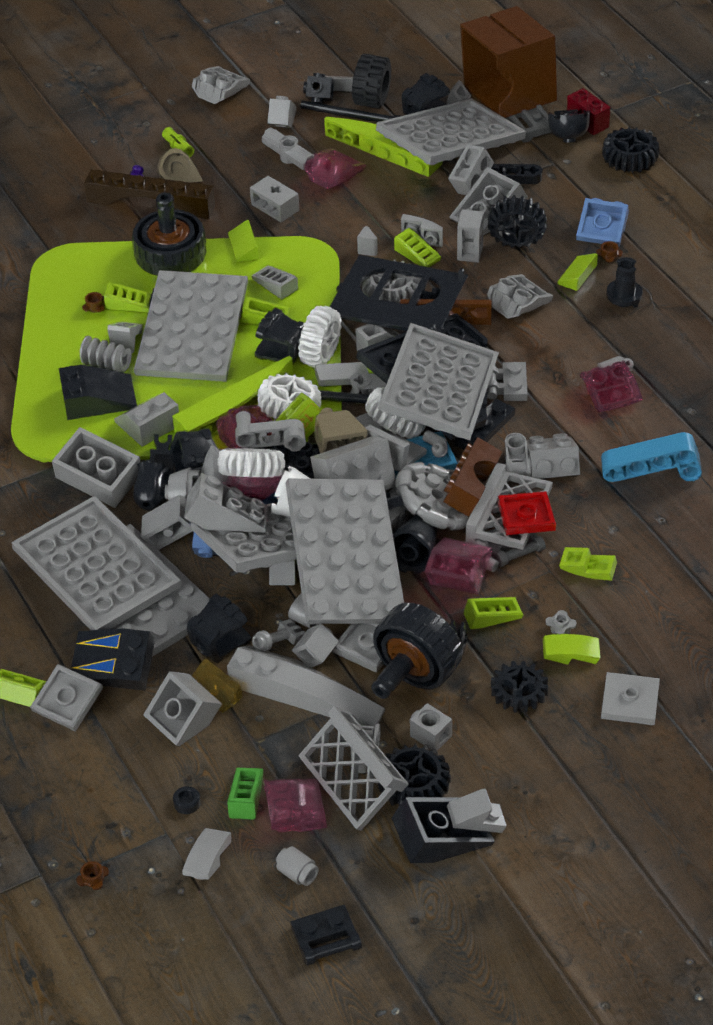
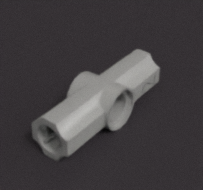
M271 127L265 130L262 136V143L280 154V160L283 163H293L306 172L313 169L317 163V157L299 146L296 137L284 136Z

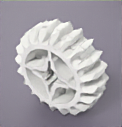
M316 306L310 311V315L307 316V320L303 324L304 327L301 331L300 344L298 346V354L303 364L313 368L317 364H327V361H330L335 350H337L336 347L339 343L340 330L342 328V320L337 310L328 306Z
M287 373L285 375L276 374L275 377L269 376L268 379L263 380L258 389L257 401L258 406L261 407V412L266 413V417H273L275 421L301 392L321 407V392L318 390L317 385H312V381H306L304 377L291 376Z
M385 387L376 388L372 394L370 393L365 409L368 415L373 418V421L379 423L387 431L389 430L394 435L398 434L408 439L417 437L424 431L426 425L411 422L408 419L391 415L378 409Z
M229 448L219 451L217 465L222 475L267 478L281 476L285 468L284 454L277 450Z

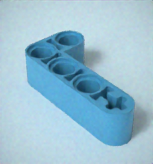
M686 432L610 449L601 456L603 478L610 482H617L676 467L680 477L685 481H695L702 475L700 456L694 437Z

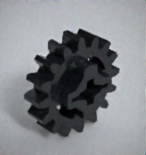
M511 661L510 667L502 664L501 671H494V677L491 678V696L495 697L496 704L503 702L504 710L513 707V712L516 713L518 708H522L526 713L530 706L536 710L538 702L544 703L545 696H548V678L543 677L542 669L535 670L536 664L534 663L528 667L525 661H522L521 665Z

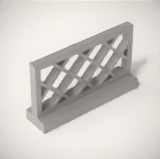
M497 463L485 485L486 488L466 523L465 543L475 545V541L479 539L523 550L531 533L520 534V540L506 535L505 529L501 527V524H503L502 518L495 519L492 515L500 512L497 503L498 496L511 495L523 491L533 493L531 489L535 487L544 489L540 492L547 491L549 496L553 482L507 472L505 464ZM512 481L520 485L510 488L507 483ZM495 527L498 531L495 533L484 532V530Z
M333 706L327 713L330 717L328 722L298 756L357 830L362 831L396 790L402 792L408 786V782L349 711ZM335 727L338 730L337 742L329 743V733ZM351 746L353 749L352 761H343L344 747ZM337 747L336 762H327L328 748ZM316 748H321L319 763H314L309 757ZM352 765L351 780H342L343 766ZM359 765H366L368 767L367 779H358ZM336 766L335 781H328L326 779L327 767ZM374 783H381L385 788L378 798H373ZM357 784H366V798L356 799ZM341 785H350L349 799L341 798ZM356 803H365V813L358 819L355 815Z

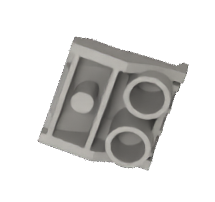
M216 66L201 70L200 75L193 78L192 87L199 98L215 104L246 88L250 84V79Z
M523 274L501 278L497 284L490 286L487 293L489 300H492V308L506 318L520 316L523 313L533 311L549 303L553 298L552 294L538 287L525 278Z

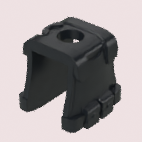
M427 73L423 74L416 84L411 88L405 89L402 93L401 99L404 115L447 105L440 98L449 95L450 89L445 85V82L436 76Z
M274 308L272 312L269 311L259 323L255 337L263 340L255 351V357L261 360L264 358L280 361L290 355L294 365L299 356V339L304 322H297L289 318L278 308Z
M210 429L176 432L170 447V456L174 462L175 472L189 467L192 470H202L210 446L213 445L218 449L211 437Z
M217 593L210 597L205 608L187 623L190 643L202 655L209 657L215 663L222 661L224 656L242 645L246 646L252 641L250 634L242 627L248 621L241 609L232 603L231 600L225 596L221 597Z

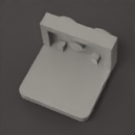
M554 434L553 438L546 439L543 436L529 437V440H526L531 461V477L543 479L580 475L579 448L567 434Z

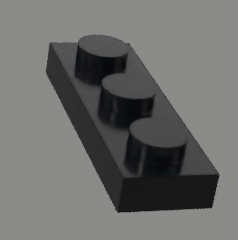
M495 399L486 408L487 420L485 426L474 430L470 440L459 437L455 438V446L464 450L468 443L473 445L477 437L488 442L515 415L516 408Z

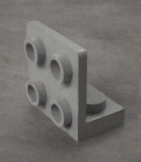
M372 425L365 427L368 431L367 438L373 436L388 439L395 471H401L404 466L414 463L426 455L427 449L396 434L394 435L390 431L384 432Z

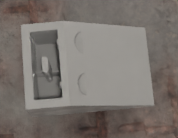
M201 473L187 495L184 519L206 530L265 532L267 506L257 498L251 499L238 488L228 487L222 484L218 478Z

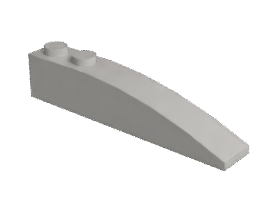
M253 646L238 647L227 665L229 687L329 717L327 713L335 706L349 711L360 725L375 726V724H379L385 712L384 707L303 662L277 653L256 650Z

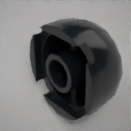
M578 110L554 111V114L548 113V123L552 134L558 138H563L565 143L576 142V138L583 136L589 128L590 111L583 110V114H578Z

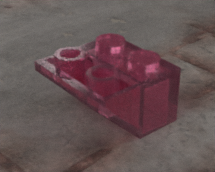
M443 538L431 551L425 569L426 576L432 585L478 595L493 549L492 547Z

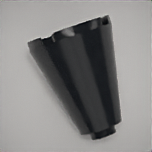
M417 514L392 533L398 569L404 573L413 571L415 572L414 574H419L426 571L434 559L438 528L424 522L423 518Z

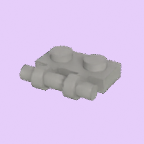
M503 362L502 369H498L495 364L486 390L488 398L495 399L497 395H504V401H527L526 362ZM496 380H503V383H498Z

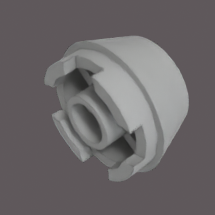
M189 467L170 474L168 485H165V499L169 501L178 495H182L187 500V495L199 478L201 470H192Z

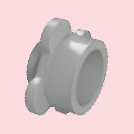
M564 610L558 611L553 617H547L545 622L547 626H550L553 634H569L571 629H574L577 624L576 620L571 619Z

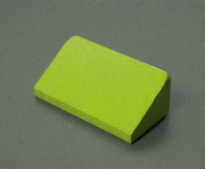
M246 220L228 232L236 262L258 259L257 244L250 222Z
M598 254L577 256L557 281V284L578 291L596 268Z
M1 669L0 699L30 707L46 681Z

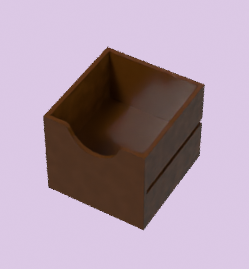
M518 6L490 14L489 17L483 16L460 24L464 86L483 105L506 118L521 113L522 110L526 109L527 111L536 108V105L540 104L542 106L557 101L555 35Z

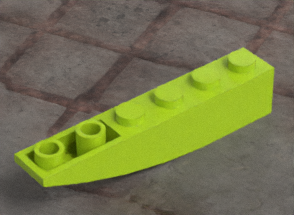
M326 117L324 119L325 136L427 177H430L443 164V161L435 165L426 164L419 157L412 155L411 152L398 146L397 143L385 138L383 134L376 131V124L335 117Z
M289 355L172 416L174 433L176 434L178 431H200L201 429L208 428L211 431V437L234 426L237 424V413L246 411L252 414L260 408L257 395L263 380L268 379L269 376L275 377L276 374L285 375L287 373L293 376L292 357Z

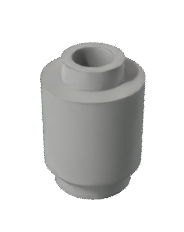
M293 846L281 850L276 858L277 870L298 885H310L319 872L315 861Z

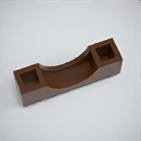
M479 437L476 438L473 445L468 443L444 489L447 495L443 502L469 517L486 488L478 478L487 480L503 451Z

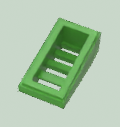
M236 768L227 801L228 815L231 819L254 820L256 818L264 774L263 769Z

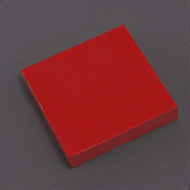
M547 491L498 496L497 503L506 535L556 531V522Z

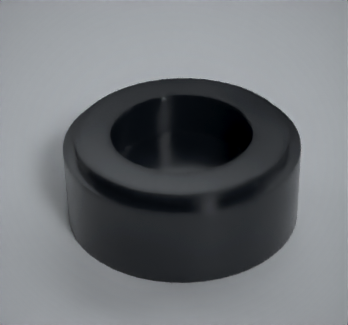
M190 786L181 787L173 794L175 810L181 814L196 812L201 805L198 790Z

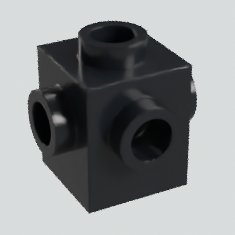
M313 73V76H307V81H304L303 93L306 94V97L311 102L323 104V101H333L335 82L333 78L325 77L326 75L322 73Z

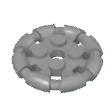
M423 462L404 466L397 474L395 482L396 491L400 494L404 506L413 515L417 514L423 518L424 522L440 529L450 528V530L466 528L469 517L443 502L447 495L444 489L450 480V471L431 463L424 465Z

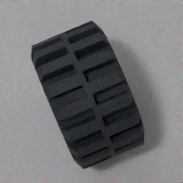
M365 53L361 55L356 64L352 82V98L355 105L377 109L383 106L391 82V63L388 57Z

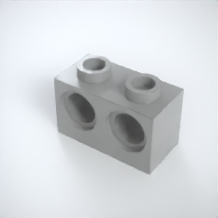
M467 144L448 179L458 194L467 195L487 167L492 168L494 162L485 147Z
M462 209L457 226V260L479 263L483 248V211Z

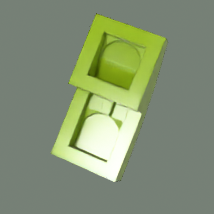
M565 547L559 566L560 569L578 576L612 581L617 560L615 555H591L589 548Z
M576 634L545 635L543 637L544 659L567 665L571 659L597 664L600 659L599 638Z

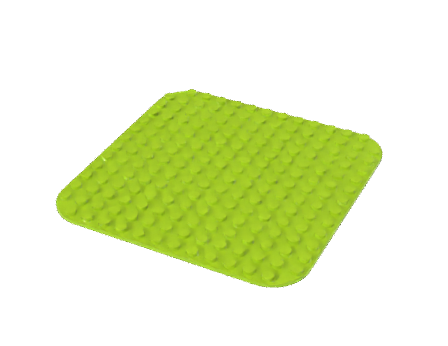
M305 236L254 237L258 248V259L236 262L229 238L206 239V256L203 262L191 271L193 273L247 276L248 285L245 299L246 297H251L290 307L288 317L297 322L301 321L304 323L307 320V316L310 315V311L316 306L330 307L337 294L336 288L340 284L339 258L335 250L321 240ZM132 241L87 242L61 245L42 254L35 261L31 269L11 424L12 439L19 451L26 456L43 463L52 462L73 434L81 427L139 456L140 460L150 459V449H156L154 441L142 447L114 421V418L127 411L67 420L59 368L84 365L80 360V347L85 336H91L92 340L98 338L100 342L106 340L109 345L110 340L107 328L108 325L113 323L129 322L143 324L142 333L135 336L134 352L131 353L132 357L129 368L124 372L131 374L137 405L165 392L178 404L180 412L277 361L264 358L261 360L255 357V351L263 340L255 337L259 324L239 322L226 382L136 376L134 367L148 312L105 308L102 312L94 313L84 311L82 306L85 305V296L88 293L99 292L104 296L108 282L152 293L157 276L144 271L137 264ZM269 265L298 278V290L281 300L254 281L252 275ZM341 335L336 347L337 350H335L330 361H327V364L341 363ZM298 356L293 365V375L304 377L306 381L311 380L312 385L318 386V390L342 392L341 385L319 386L314 371L315 368L303 364ZM321 400L320 408H331L333 412L342 411V402ZM261 407L250 414L251 423L274 421L273 417H266V413L261 412ZM237 424L212 437L218 449L242 448L236 444L235 440ZM174 429L159 437V442H167L168 435H172L173 442L175 436ZM268 432L267 436L272 435V432Z

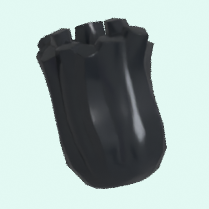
M145 460L137 464L138 476L134 484L133 499L139 508L145 511H152L166 501L165 485H168L169 476L172 473L171 469L165 467V464L162 462L157 464L156 462Z

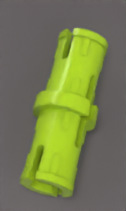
M171 127L163 130L162 137L170 143L172 149H181L189 158L194 154V148L186 142L184 136L177 134Z

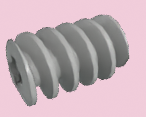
M85 336L80 347V360L82 364L122 373L126 372L129 368L132 357L130 348L125 350L121 344L116 347L114 342L108 345L106 340L100 342L98 338L92 340L91 336Z

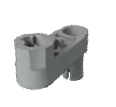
M241 411L236 415L235 440L239 447L259 448L284 445L285 448L291 451H300L306 445L304 425L300 420L288 419L251 423L250 413ZM272 432V435L267 436V433Z

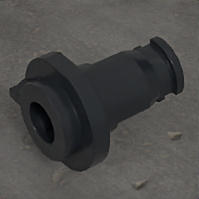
M623 257L617 260L616 280L607 286L606 296L611 303L617 306H633L637 308L642 299L643 289L636 283V260Z

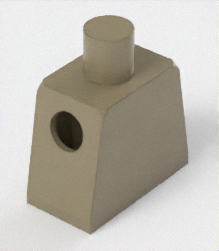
M324 408L316 416L314 435L320 453L367 438V429L350 411L333 412L331 408Z

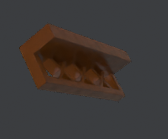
M400 299L401 304H408L410 299ZM419 299L416 306L430 303L435 299ZM456 300L448 316L457 313L471 325H491L492 300Z

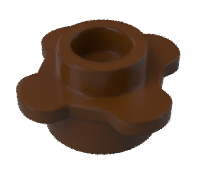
M607 241L601 245V249H598L596 254L601 256L606 262H613L615 258L623 255V251L619 249L617 243Z
M99 292L88 293L85 296V305L82 306L83 310L94 313L104 311V296Z
M96 861L87 862L81 867V875L76 878V882L79 886L86 885L92 887L93 890H99L103 887L102 882L109 875V870L106 866H102Z

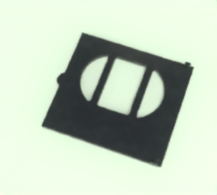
M359 255L344 282L337 286V294L330 307L340 313L341 319L407 331L410 323L440 332L468 275L465 274V270L462 268L456 273ZM384 272L372 296L368 297L361 290V283L370 275ZM393 273L421 278L408 304L379 299ZM430 280L435 282L441 291L439 296L430 303L416 306Z

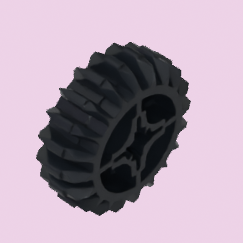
M621 127L619 131L613 130L612 133L607 135V138H604L602 154L605 163H608L609 167H615L616 171L623 170L624 173L631 171L633 174L634 171L641 173L642 169L649 170V167L654 166L659 157L660 147L657 137H654L651 132L646 133V129L638 130V127L635 129L630 127L624 129Z
M513 195L511 199L505 196L503 201L498 200L496 205H492L487 219V226L491 237H495L496 242L502 241L503 247L507 244L510 245L511 249L514 246H518L521 250L524 245L529 248L531 243L536 245L538 239H542L547 228V217L544 208L540 207L539 202L533 203L532 197L526 200L523 195L521 198H516Z
M404 743L402 750L394 747L392 754L386 753L385 756L408 782V786L402 792L396 790L389 798L391 806L397 804L400 806L405 797H444V794L448 793L449 783H451L450 767L445 762L444 755H438L436 749L429 751L427 745L418 748L416 743L413 747L408 748ZM378 783L379 791L383 792L385 788L381 783Z

